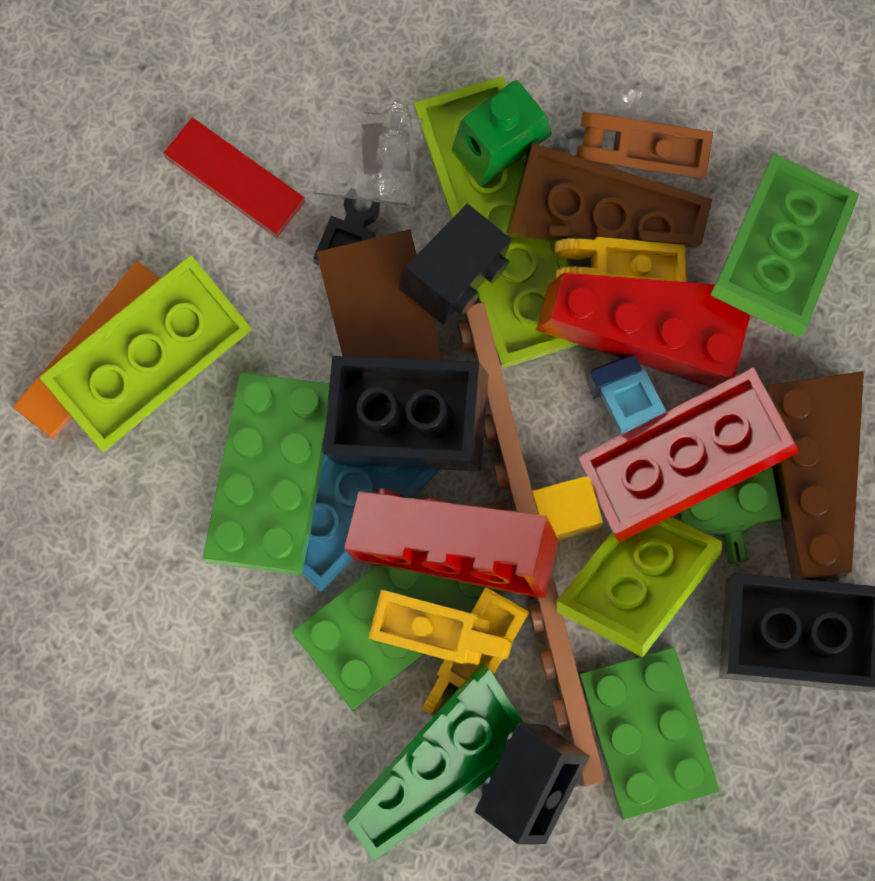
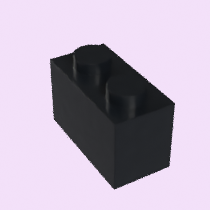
M467 203L406 265L399 289L444 325L455 312L462 316L471 308L480 294L477 289L485 280L492 284L505 271L510 262L505 256L512 239Z
M518 723L515 730L505 740L504 752L493 774L485 781L482 787V797L474 812L516 844H546L590 755L547 725Z

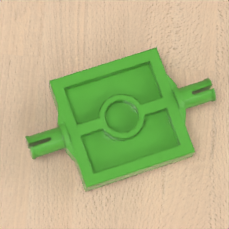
M772 466L680 512L681 522L704 533L724 536L728 564L737 563L734 544L737 546L739 562L749 560L743 532L756 525L779 522L782 519Z

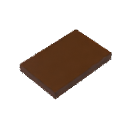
M411 229L316 252L342 356L443 360L432 315L399 289L406 265L417 255Z

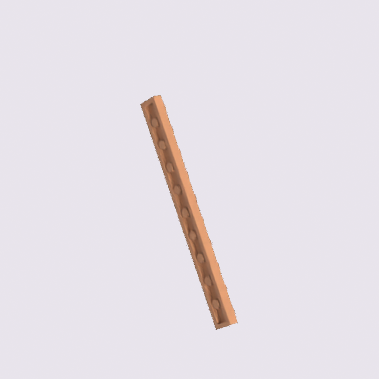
M485 303L473 304L465 313L466 322L458 323L464 351L473 350L475 361L480 362L489 375L486 402L488 414H485L484 434L487 443L496 442L500 460L492 462L498 489H508L512 507L505 508L504 510L538 515ZM551 573L546 599L535 597L536 602L529 603L528 610L530 611L529 615L534 632L543 631L548 650L540 652V658L546 681L554 679L556 681L560 699L552 700V707L558 729L567 728L571 743L590 755L580 775L582 787H587L605 782L564 616L557 613L556 600L559 597L553 573Z

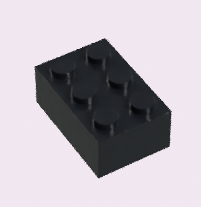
M332 356L323 454L334 463L342 465L481 472L489 375L480 362Z
M733 573L725 583L719 678L866 693L875 690V586Z

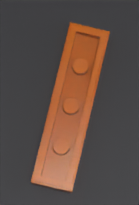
M136 261L39 377L153 286L160 278ZM38 377L13 408L51 439H54L71 419V416Z

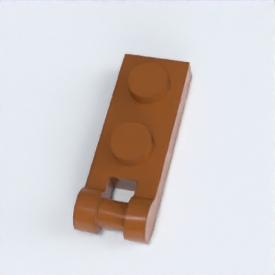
M582 113L581 127L585 128L583 145L577 147V157L599 164L706 179L713 131L598 113ZM604 130L616 132L613 150L601 148Z

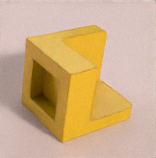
M588 476L532 491L538 515L548 517L558 541L601 529L603 520L591 479Z

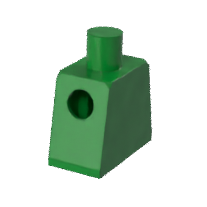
M514 80L465 115L460 122L452 153L477 184L482 187L526 155L532 143L539 145L552 136V131L544 111L518 80ZM478 144L479 147H480L481 153H479V152L475 149L474 146H476V145Z

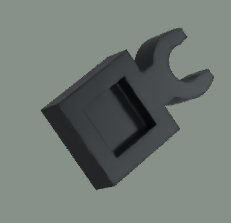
M351 189L344 199L345 219L342 220L334 216L330 217L316 252L376 238L375 232L365 229V227L374 223L379 217L380 199L374 197L371 207L367 211H357L354 208L358 197L357 191ZM315 252L313 261L314 264L319 265L317 254Z

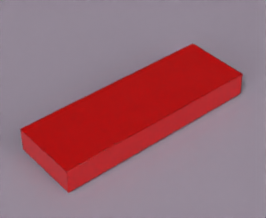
M193 117L163 152L168 161L275 238L279 237L305 204L304 196Z

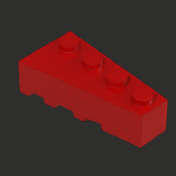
M562 273L547 287L536 331L619 358L636 355L640 365L714 388L735 377L751 315L711 296L715 284Z

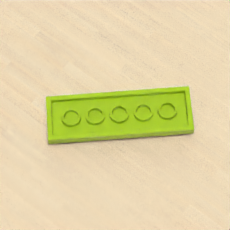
M504 75L414 102V111L450 218L452 219L468 203L506 234L526 155L480 187L452 153V147L461 120L473 109L507 86ZM477 144L476 146H474L475 149L479 153H481L479 145ZM511 238L512 241L505 256L510 261L507 268L494 283L491 284L485 280L477 289L480 293L477 298L478 302L485 303L501 369L579 345L536 331L548 285L556 279L557 270L569 267L567 258L564 259L555 255V242H558V240Z

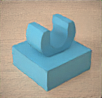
M645 369L640 373L600 388V396L620 435L666 412Z

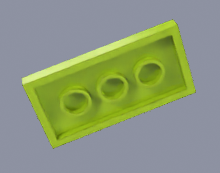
M190 255L42 374L39 379L101 453H103L253 329L194 257Z

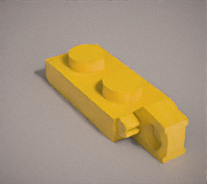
M380 590L368 639L460 664L471 663L479 665L482 654L508 660L513 643L512 639L487 633L490 621L479 618V615L386 590Z

